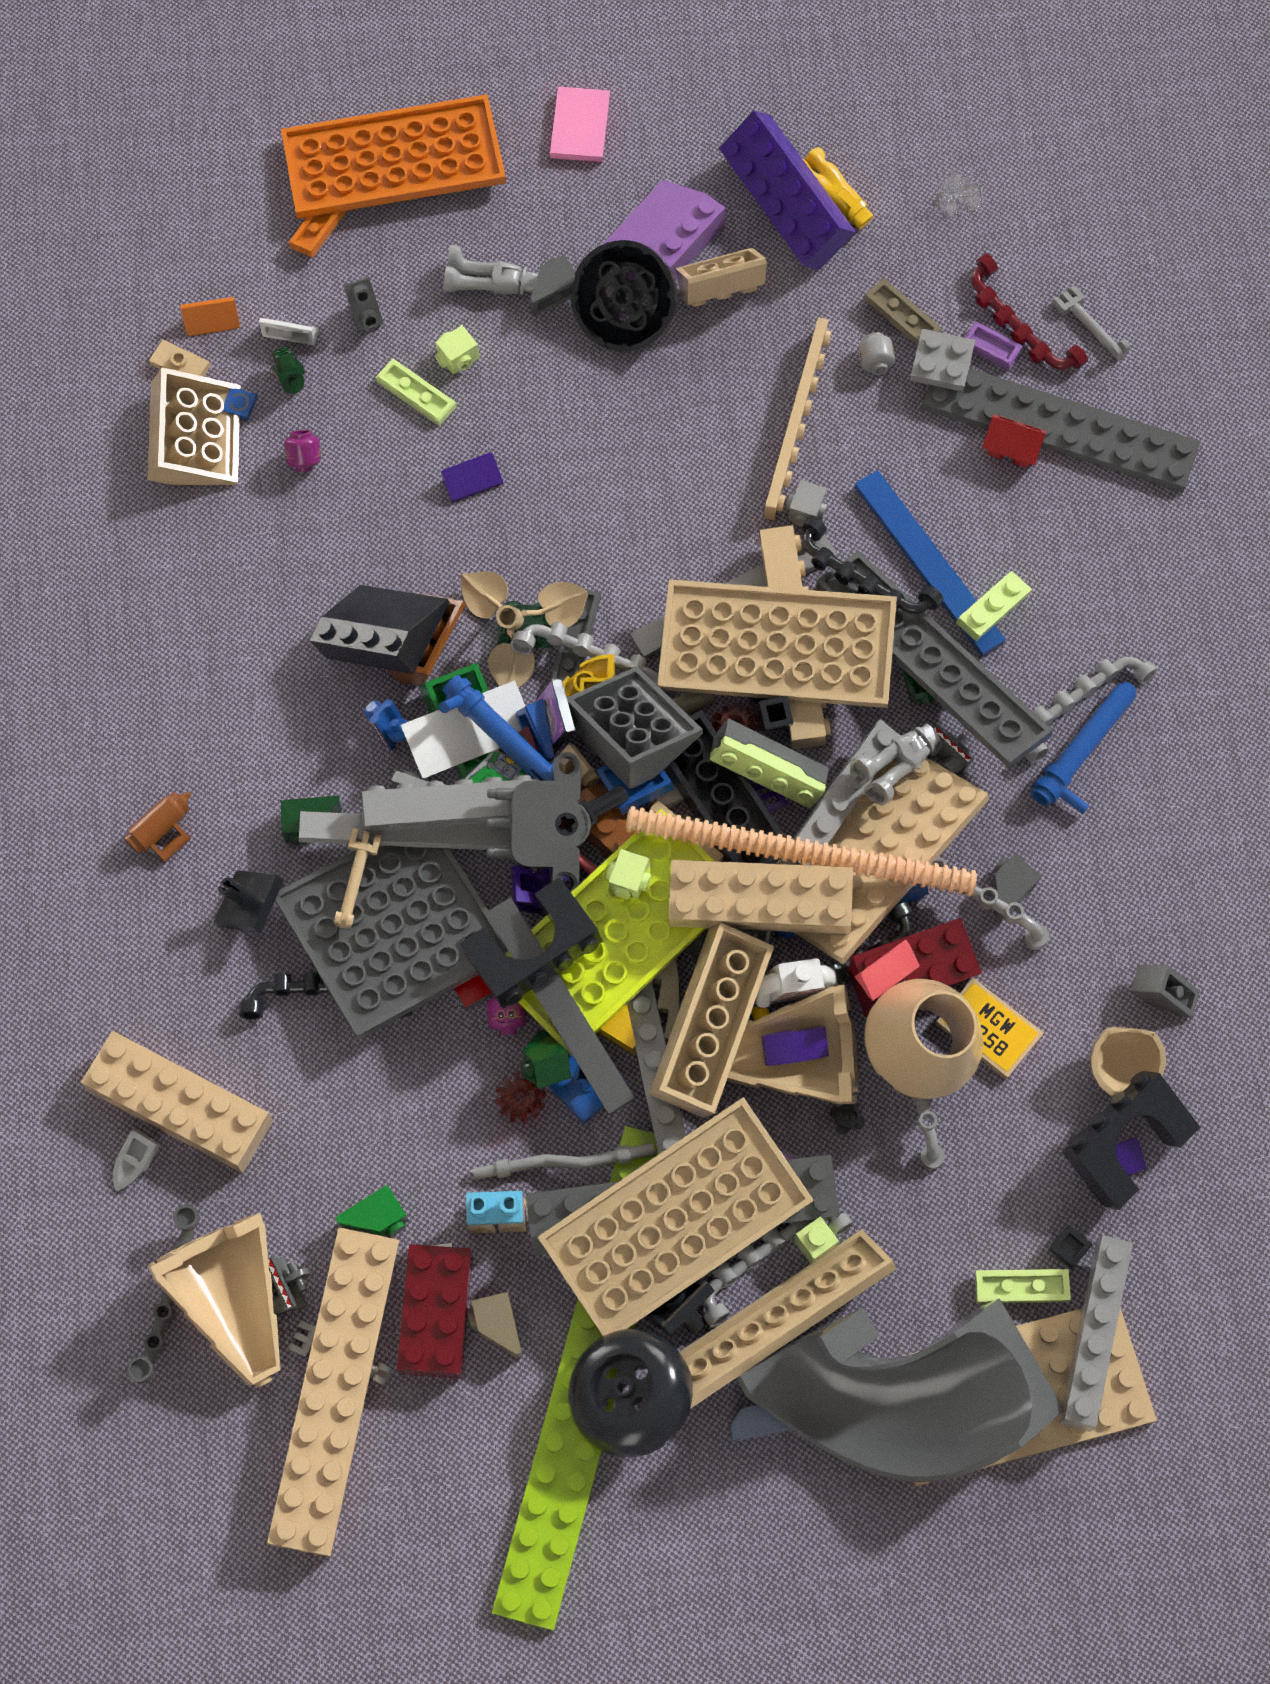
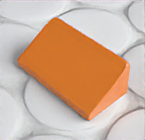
M234 297L180 305L187 336L240 328Z

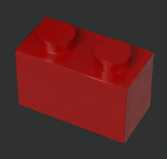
M994 414L982 449H986V454L991 457L1002 459L1004 455L1013 458L1014 464L1028 468L1029 464H1036L1047 431Z

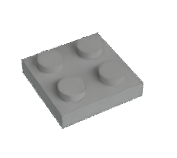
M922 329L910 381L964 392L975 340Z

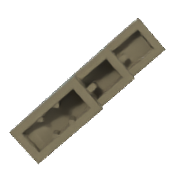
M676 959L652 980L653 986L661 987L657 1006L659 1016L668 1017L664 1036L666 1045L680 1010V987Z

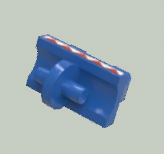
M386 699L383 704L375 700L371 701L363 713L369 719L374 731L379 735L385 747L393 750L396 742L406 740L401 725L408 721L402 718L395 704L389 699Z

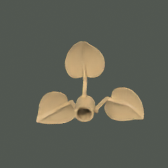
M491 571L461 574V591L469 610L475 616L483 619L493 617L497 611L496 620L501 627L507 629V634L511 640L514 636V630L519 629L523 625L525 616L545 614V619L550 626L555 622L562 623L567 628L573 626L581 617L588 597L587 591L576 584L556 582L544 587L538 595V601L543 609L520 611L513 606H503L501 604L508 597V586L501 575ZM499 644L489 655V671L499 686L515 680L519 689L529 680L534 671L535 655L533 650L530 654L524 655L515 652L510 644Z

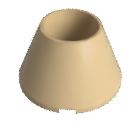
M912 979L898 983L879 997L872 1006L866 1020L864 1032L865 1047L874 1070L891 1084L894 1090L906 1096L918 1099H936L952 1094L971 1079L979 1066L983 1052V1034L980 1021L969 1002L959 992L946 984L929 979ZM917 1010L934 1012L947 1023L952 1035V1048L949 1055L934 1053L921 1043L916 1034L914 1023Z

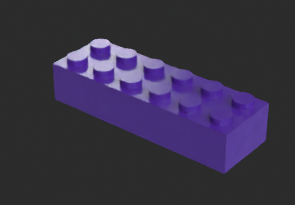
M753 110L718 148L803 266L820 270L856 233L771 115Z

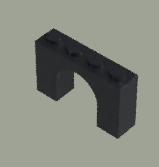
M560 877L535 893L541 909L555 926L552 943L542 954L525 960L511 958L500 950L485 927L459 944L466 958L503 1009L508 1005L518 1003L524 994L533 988L543 986L551 976L559 971L567 970L575 960L584 954L592 953L603 942L598 928Z
M1141 1071L1134 1075L1130 1080L1131 1084L1124 1091L1114 1095L1110 1100V1104L1102 1112L1094 1115L1090 1119L1089 1125L1081 1133L1074 1135L1069 1140V1145L1062 1151L1063 1155L1104 1207L1120 1210L1139 1190L1119 1163L1116 1154L1117 1136L1127 1121L1136 1116L1143 1117L1164 1145L1181 1148L1201 1128L1162 1075L1157 1072Z

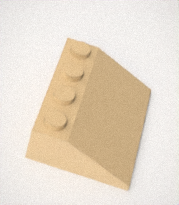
M161 367L151 382L147 480L174 486L236 485L238 483L239 416L236 414L231 415L222 410L230 389H240V385Z

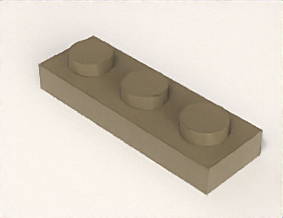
M885 278L865 294L864 300L917 346L922 329L942 332V328Z

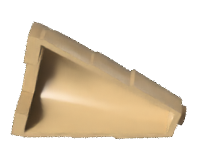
M845 985L831 986L793 1005H787L755 1022L752 1020L748 1021L727 1081L755 1089L764 1087L794 1096L802 1095L840 1105L855 1104L857 1095L852 1096V1092H858L859 1088L858 1054L854 1022H852V1018L848 1011H851V1005ZM815 1026L825 1027L829 1051L828 1057L782 1065H765L761 1036L786 1030L797 1031Z
M260 1213L234 1222L233 1225L221 1227L190 1241L158 1258V1263L152 1262L147 1266L153 1280L184 1312V1316L211 1343L210 1347L247 1385H254L257 1388L273 1380L271 1375L280 1371L277 1315L273 1312L272 1279L268 1264L266 1229Z

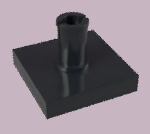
M236 870L233 878L226 877L220 882V884L228 889L226 890L222 886L218 887L219 893L225 895L214 919V923L222 928L261 933L284 880L273 874Z
M700 1278L644 1318L670 1335L682 1324L686 1326L691 1334H694L705 1325L704 1318L696 1310L715 1290L707 1281Z

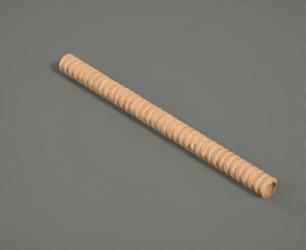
M631 806V809L628 811L625 829L630 833L631 830H635L636 834L645 832L646 836H649L651 833L656 838L659 835L663 836V839L672 837L673 841L682 839L683 843H686V840H688L693 845H695V842H699L700 846L709 844L710 848H713L715 845L719 846L718 849L720 850L725 847L728 848V851L736 849L737 853L746 851L747 855H750V852H752L757 857L763 854L764 858L773 856L774 860H778L779 857L783 858L782 861L787 862V859L792 860V863L795 864L796 861H800L801 865L810 863V866H815L816 864L819 866L853 867V872H856V875L859 876L861 873H864L865 877L874 875L875 879L884 877L885 881L891 878L896 883L898 880H901L902 884L911 882L912 886L920 884V887L925 888L928 885L933 890L935 887H939V891L948 889L949 893H953V890H955L960 895L965 892L967 896H971L976 886L977 874L975 870L967 872V869L962 868L960 871L954 866L952 869H949L948 865L939 867L938 863L930 865V862L927 861L922 864L917 859L915 862H911V858L902 860L901 856H897V859H895L890 854H888V857H885L883 853L874 855V851L865 853V850L861 849L858 852L853 847L851 850H847L846 846L837 848V844H833L831 847L826 842L821 845L819 841L810 843L809 839L800 841L801 838L796 837V840H794L789 835H787V838H783L782 834L773 836V832H769L767 835L762 830L757 833L754 832L755 829L746 831L745 827L736 829L735 825H732V828H730L725 823L719 826L718 822L709 824L708 820H705L703 823L699 822L700 819L695 818V821L690 820V817L682 819L681 815L672 817L671 813H668L666 816L660 811L658 814H655L654 810L645 812L644 808H640L639 811L635 810L636 807Z

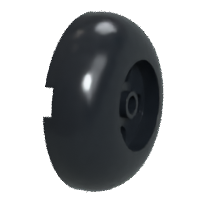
M611 241L592 250L579 264L574 274L576 276L573 290L571 291V306L578 325L593 342L612 350L622 352L634 351L652 344L667 330L676 311L677 286L669 265L655 250L635 241ZM631 270L635 272L636 281L633 283L627 278V274ZM608 285H612L615 288L612 297L606 295ZM626 291L630 293L629 300L625 297ZM644 294L649 296L650 303L648 306H644L641 303V297ZM621 309H626L629 313V317L625 320H621L619 317Z
M641 1329L614 1331L594 1341L577 1360L571 1373L568 1387L569 1409L580 1433L599 1450L618 1457L643 1456L666 1445L665 1442L677 1430L680 1431L684 1425L693 1397L691 1373L680 1352L663 1337ZM612 1368H616V1377L613 1379H607L606 1376L608 1371ZM647 1368V1376L644 1379H638L636 1377L637 1369L643 1370ZM629 1385V1390L623 1393L624 1388ZM608 1399L615 1400L616 1405L612 1411H605L609 1404ZM642 1399H645L646 1404L642 1409L636 1411L634 1406L639 1404Z

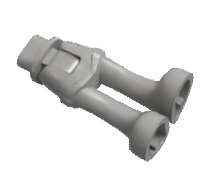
M450 245L448 265L444 274L443 291L487 290L492 291L493 294L524 295V291L533 292L538 273L527 272V268H523L522 272L520 266L504 261H470L463 257L461 247ZM466 275L488 276L491 278L471 277Z
M925 724L921 728L915 727L911 732L902 736H895L891 740L890 745L872 759L865 755L854 758L850 762L852 778L857 785L862 786L887 764L896 760L897 765L880 778L871 782L864 789V794L869 800L882 806L886 805L894 796L892 786L908 773L921 768V763L935 750V745L940 742V737L929 724Z

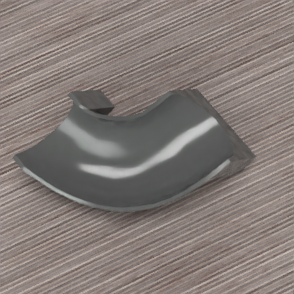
M1000 1298L974 1310L924 1350L893 1358H877L859 1351L879 1336L865 1309L861 1308L782 1346L736 1378L748 1399L817 1447L864 1471L890 1479L909 1482H936L958 1478L987 1465L989 1466L1023 1447L1064 1411L1062 1404Z

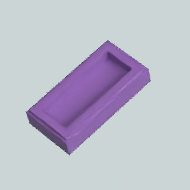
M975 321L965 338L975 340L974 353L1008 371L1023 347L1021 344Z

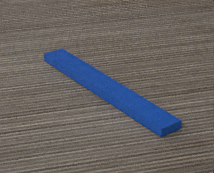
M878 470L857 481L854 486L856 491L925 583L941 592L943 596L941 604L956 623L958 618L977 600ZM993 626L977 642L959 627L981 657L1005 644L1006 639L996 626Z

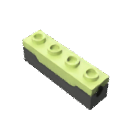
M729 718L714 735L710 754L711 761L808 808H811L825 793L828 767Z

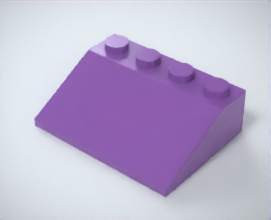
M662 180L603 244L618 240H630L645 244L663 257L676 279L675 268L689 265L724 227L726 207L703 192ZM633 270L629 271L627 276L636 281L635 272Z

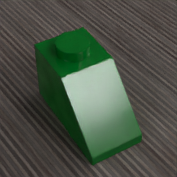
M385 1185L335 1217L340 1228L383 1237L388 1234L392 1237L405 1229V1223L409 1221L388 1185Z

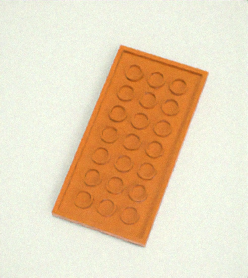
M488 94L281 129L297 219L330 214L338 210L348 211L506 184V175Z

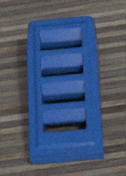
M541 699L515 712V715L522 729L529 726L539 754L546 760L554 757L545 703Z

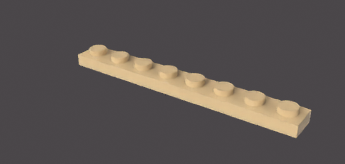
M818 317L766 501L765 519L775 521L777 511L782 512L785 505L786 495H782L784 487H790L793 472L789 471L790 464H796L799 448L795 446L797 439L803 440L806 424H803L802 421L804 416L809 417L813 401L809 400L810 393H816L819 377H815L816 371H822L825 354H822L823 346H829L832 331L827 330L828 319Z

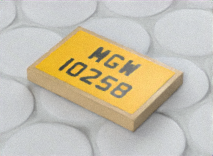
M972 978L960 994L972 1006L980 1021L983 1034L981 1060L1007 1080L1043 1036L1044 1032L976 979ZM940 1017L936 1021V1025L952 1037L947 1023Z

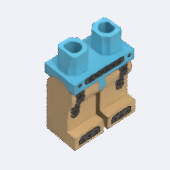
M522 1191L466 1193L468 1234L496 1233V1224H498L500 1233L527 1232V1201L524 1199Z

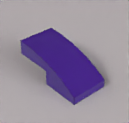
M815 1026L797 1031L786 1030L761 1036L766 1066L796 1063L829 1056L824 1026Z

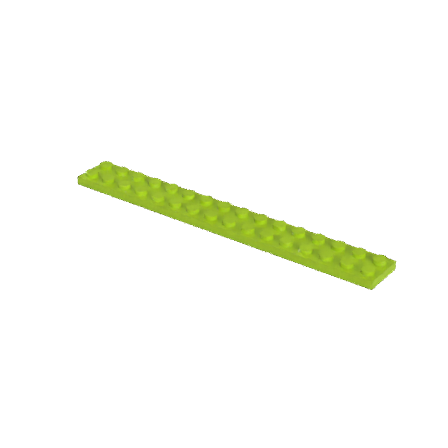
M625 1126L620 1146L629 1145L630 1148L653 1143L655 1155L632 1159V1163L620 1165L619 1162L615 1163L610 1183L619 1182L659 1155L654 1133ZM579 1299L574 1310L492 1610L494 1615L551 1631L555 1630L602 1452L580 1433L573 1421L568 1403L569 1381L577 1360L587 1347L602 1337V1334ZM633 1324L627 1329H634L635 1324ZM610 1369L606 1376L607 1379L615 1378L617 1369ZM608 1399L609 1404L605 1411H612L615 1400Z

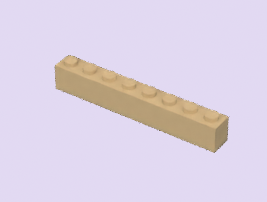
M793 525L759 530L767 587L808 590V586H802L801 578L806 577L804 560H798L797 552L802 551L800 535H794ZM788 700L794 722L791 727H788L792 750L826 745V735H831L829 718H823L822 709L827 708V704Z

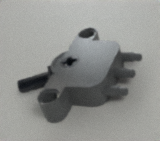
M563 752L552 761L551 781L530 780L522 782L515 788L487 790V797L489 799L509 800V818L487 819L488 828L509 830V847L486 849V857L512 859L515 864L525 868H549V884L561 876H566L571 881L569 891L572 892L579 886L580 850L577 846L586 840L591 826L598 822L596 818L626 802L629 799L628 794L622 785H618L589 802L586 799L577 802L580 800L581 763L578 756L574 753ZM561 759H569L572 762L573 770L570 774H564L560 771L559 761ZM561 817L564 821H571L572 825L568 827L569 833L566 829H559L558 825L562 823Z

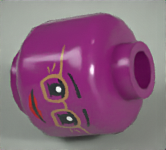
M292 431L290 436L284 440L285 462L291 467H296V472L312 471V466L320 463V440L317 436L312 435V431Z
M494 996L493 999L487 1002L488 1026L492 1030H499V1036L517 1034V1028L526 1025V1010L519 1003L508 1005L503 1009Z

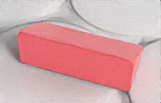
M904 940L857 974L855 978L870 999L874 1001L920 965L907 940Z

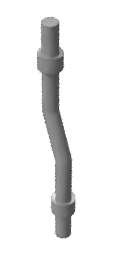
M653 1143L630 1148L629 1145L616 1147L617 1150L584 1157L542 1154L512 1161L506 1158L496 1160V1164L473 1168V1175L475 1180L494 1176H499V1178L512 1176L511 1173L544 1166L587 1169L617 1162L623 1165L632 1163V1159L655 1155Z

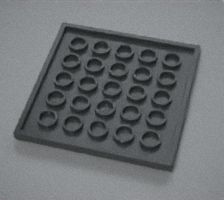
M380 845L377 856L368 854L352 913L354 915L352 927L349 929L336 926L334 919L336 911L340 912L356 851L279 890L275 903L357 1040L478 976V973L466 958L459 944L485 927L504 954L508 952L485 914L488 911L487 907L449 848Z

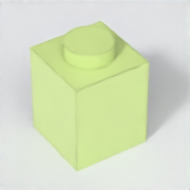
M821 1216L797 1232L794 1238V1242L810 1264H813L833 1250L839 1243V1240Z

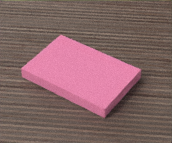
M558 87L550 158L603 162L610 91Z

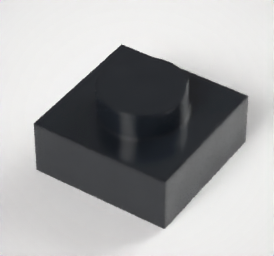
M1068 1225L1048 1250L1069 1268L1073 1269L1093 1244L1072 1226Z

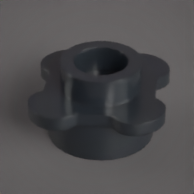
M857 1103L832 1107L830 1116L835 1119L837 1133L845 1135L851 1129H861L864 1126L865 1121L860 1117ZM846 1115H848V1116H850V1119H849V1120H845L844 1117H845Z

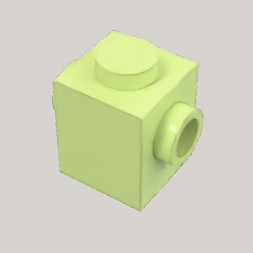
M463 325L452 332L444 333L435 342L437 350L435 354L436 360L442 368L447 367L452 375L458 371L468 369L474 361L479 359L478 344Z
M620 849L616 863H610L606 874L610 889L614 890L613 894L624 899H630L631 896L639 899L641 891H647L651 880V874H648L650 869L649 858Z

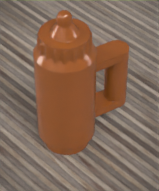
M187 791L184 794L178 795L176 792H172L170 795L163 797L126 830L127 834L123 839L137 854H140L143 850L147 852L151 848L165 863L191 839L178 825L190 809L187 802L191 797V793ZM174 828L179 835L160 851L155 844Z

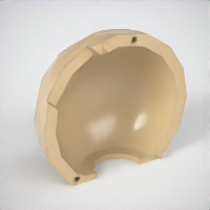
M1106 1028L1093 1042L1089 1055L1090 1069L1097 1084L1111 1096L1124 1091L1131 1084L1130 1080L1137 1073L1150 1071L1160 1073L1163 1076L1166 1066L1165 1047L1158 1034L1142 1029Z

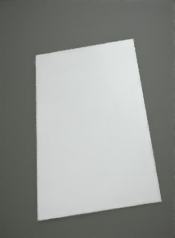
M515 680L482 693L485 696V701L517 732L522 730L515 712L525 707ZM458 708L448 713H442L438 710L401 725L422 779L500 748L469 717H464L458 711Z

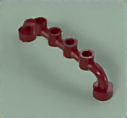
M984 253L976 260L977 267L973 270L971 276L972 286L978 293L975 296L976 302L983 309L990 305L996 311L993 314L995 322L1000 327L1008 324L1014 330L1011 332L1012 339L1021 345L1026 342L1032 348L1029 351V356L1036 364H1040L1044 360L1054 369L1065 370L1073 366L1079 369L1088 362L1085 351L1076 344L1065 352L1067 358L1059 359L1055 357L1050 347L1034 335L1030 326L1022 323L1016 317L1013 309L1007 304L1004 305L996 292L982 282L983 275L990 277L998 270L995 260L987 253Z

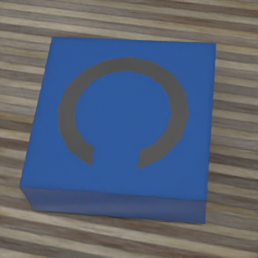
M237 388L230 389L222 411L231 415L236 414L239 416V419L248 421L258 399L257 394Z

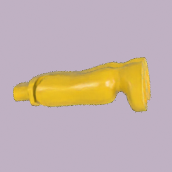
M820 147L812 149L807 154L804 162L850 224L853 223L861 230L874 217L867 209L868 204L846 182L837 167L825 160L826 154Z

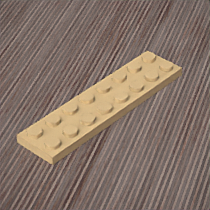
M861 1229L819 1260L809 1264L680 1351V1354L689 1367L693 1383L691 1408L895 1271L896 1266L893 1260Z

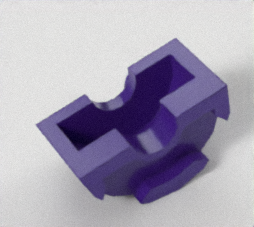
M518 865L511 868L512 900L514 904L517 905L518 910L521 912L540 914L541 907L535 893L549 884V869H540L533 873V870ZM561 876L560 879L566 885V876Z

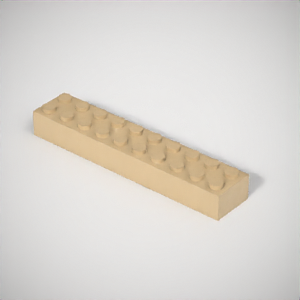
M338 1227L267 1544L270 1546L331 1558L398 1252V1239Z

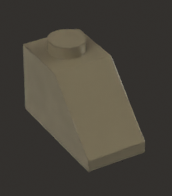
M508 1292L472 1300L473 1309L467 1311L471 1329L477 1328L482 1338L516 1359L522 1358L523 1355Z

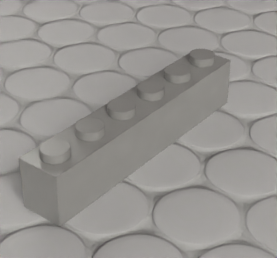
M529 775L515 776L510 781H502L500 777H491L485 779L482 783H473V780L463 779L455 781L454 785H444L443 782L435 781L426 783V787H414V784L409 783L397 785V789L371 786L367 788V791H362L361 795L364 831L487 823V819L509 818V800L489 799L487 797V790L515 788L524 781L539 780L531 779Z
M1102 1235L1096 1242L1063 1402L1064 1411L1061 1413L1059 1424L1091 1432L1097 1426L1133 1246L1132 1242Z

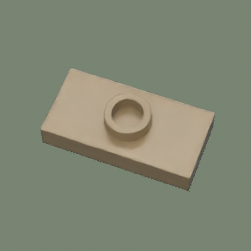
M164 339L149 359L150 365L158 369L162 367L202 377L205 376L211 367L209 361Z

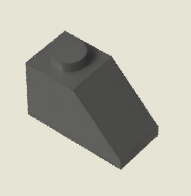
M565 255L552 258L540 267L531 295V312L534 317L571 298L576 275H574L575 270Z
M1014 853L1009 860L1004 857L993 869L996 874L992 881V888L997 891L998 899L1008 905L1012 902L1020 904L1038 885L1041 875ZM994 910L995 922L1000 925L1005 920L1004 915Z
M1138 965L1131 992L1146 1004L1186 1018L1193 1017L1200 993L1196 987L1168 965Z

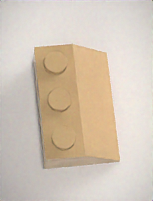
M749 248L677 267L675 269L681 298L687 305L691 304V306L696 307L706 304L708 299L716 298L717 300L730 298L732 293L742 291V293L756 291L758 289L757 286L765 285L767 262L764 256L755 249Z

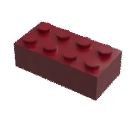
M961 918L854 955L845 962L865 1017L868 1016L872 1006L879 997L872 1001L855 976L904 940H907L920 966L898 983L912 979H929L952 986L982 974Z
M409 1244L397 1370L400 1375L462 1379L473 1261L471 1248Z

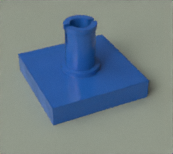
M607 765L596 770L599 780L606 791L618 785H622L626 790L629 799L617 806L622 815L628 813L631 806L644 808V804L648 806L650 801L674 790L673 784L664 769L655 778L632 789H629Z
M569 1055L571 1079L548 1085L547 1087L585 1125L604 1106L574 1057Z

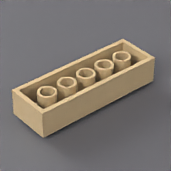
M672 860L669 927L712 928L721 922L738 930L850 934L853 867Z
M721 922L709 929L649 1095L702 1118L715 1114L772 955L773 945Z
M114 1031L111 1032L80 1082L93 1095L241 1173L245 1171L273 1123L269 1112Z

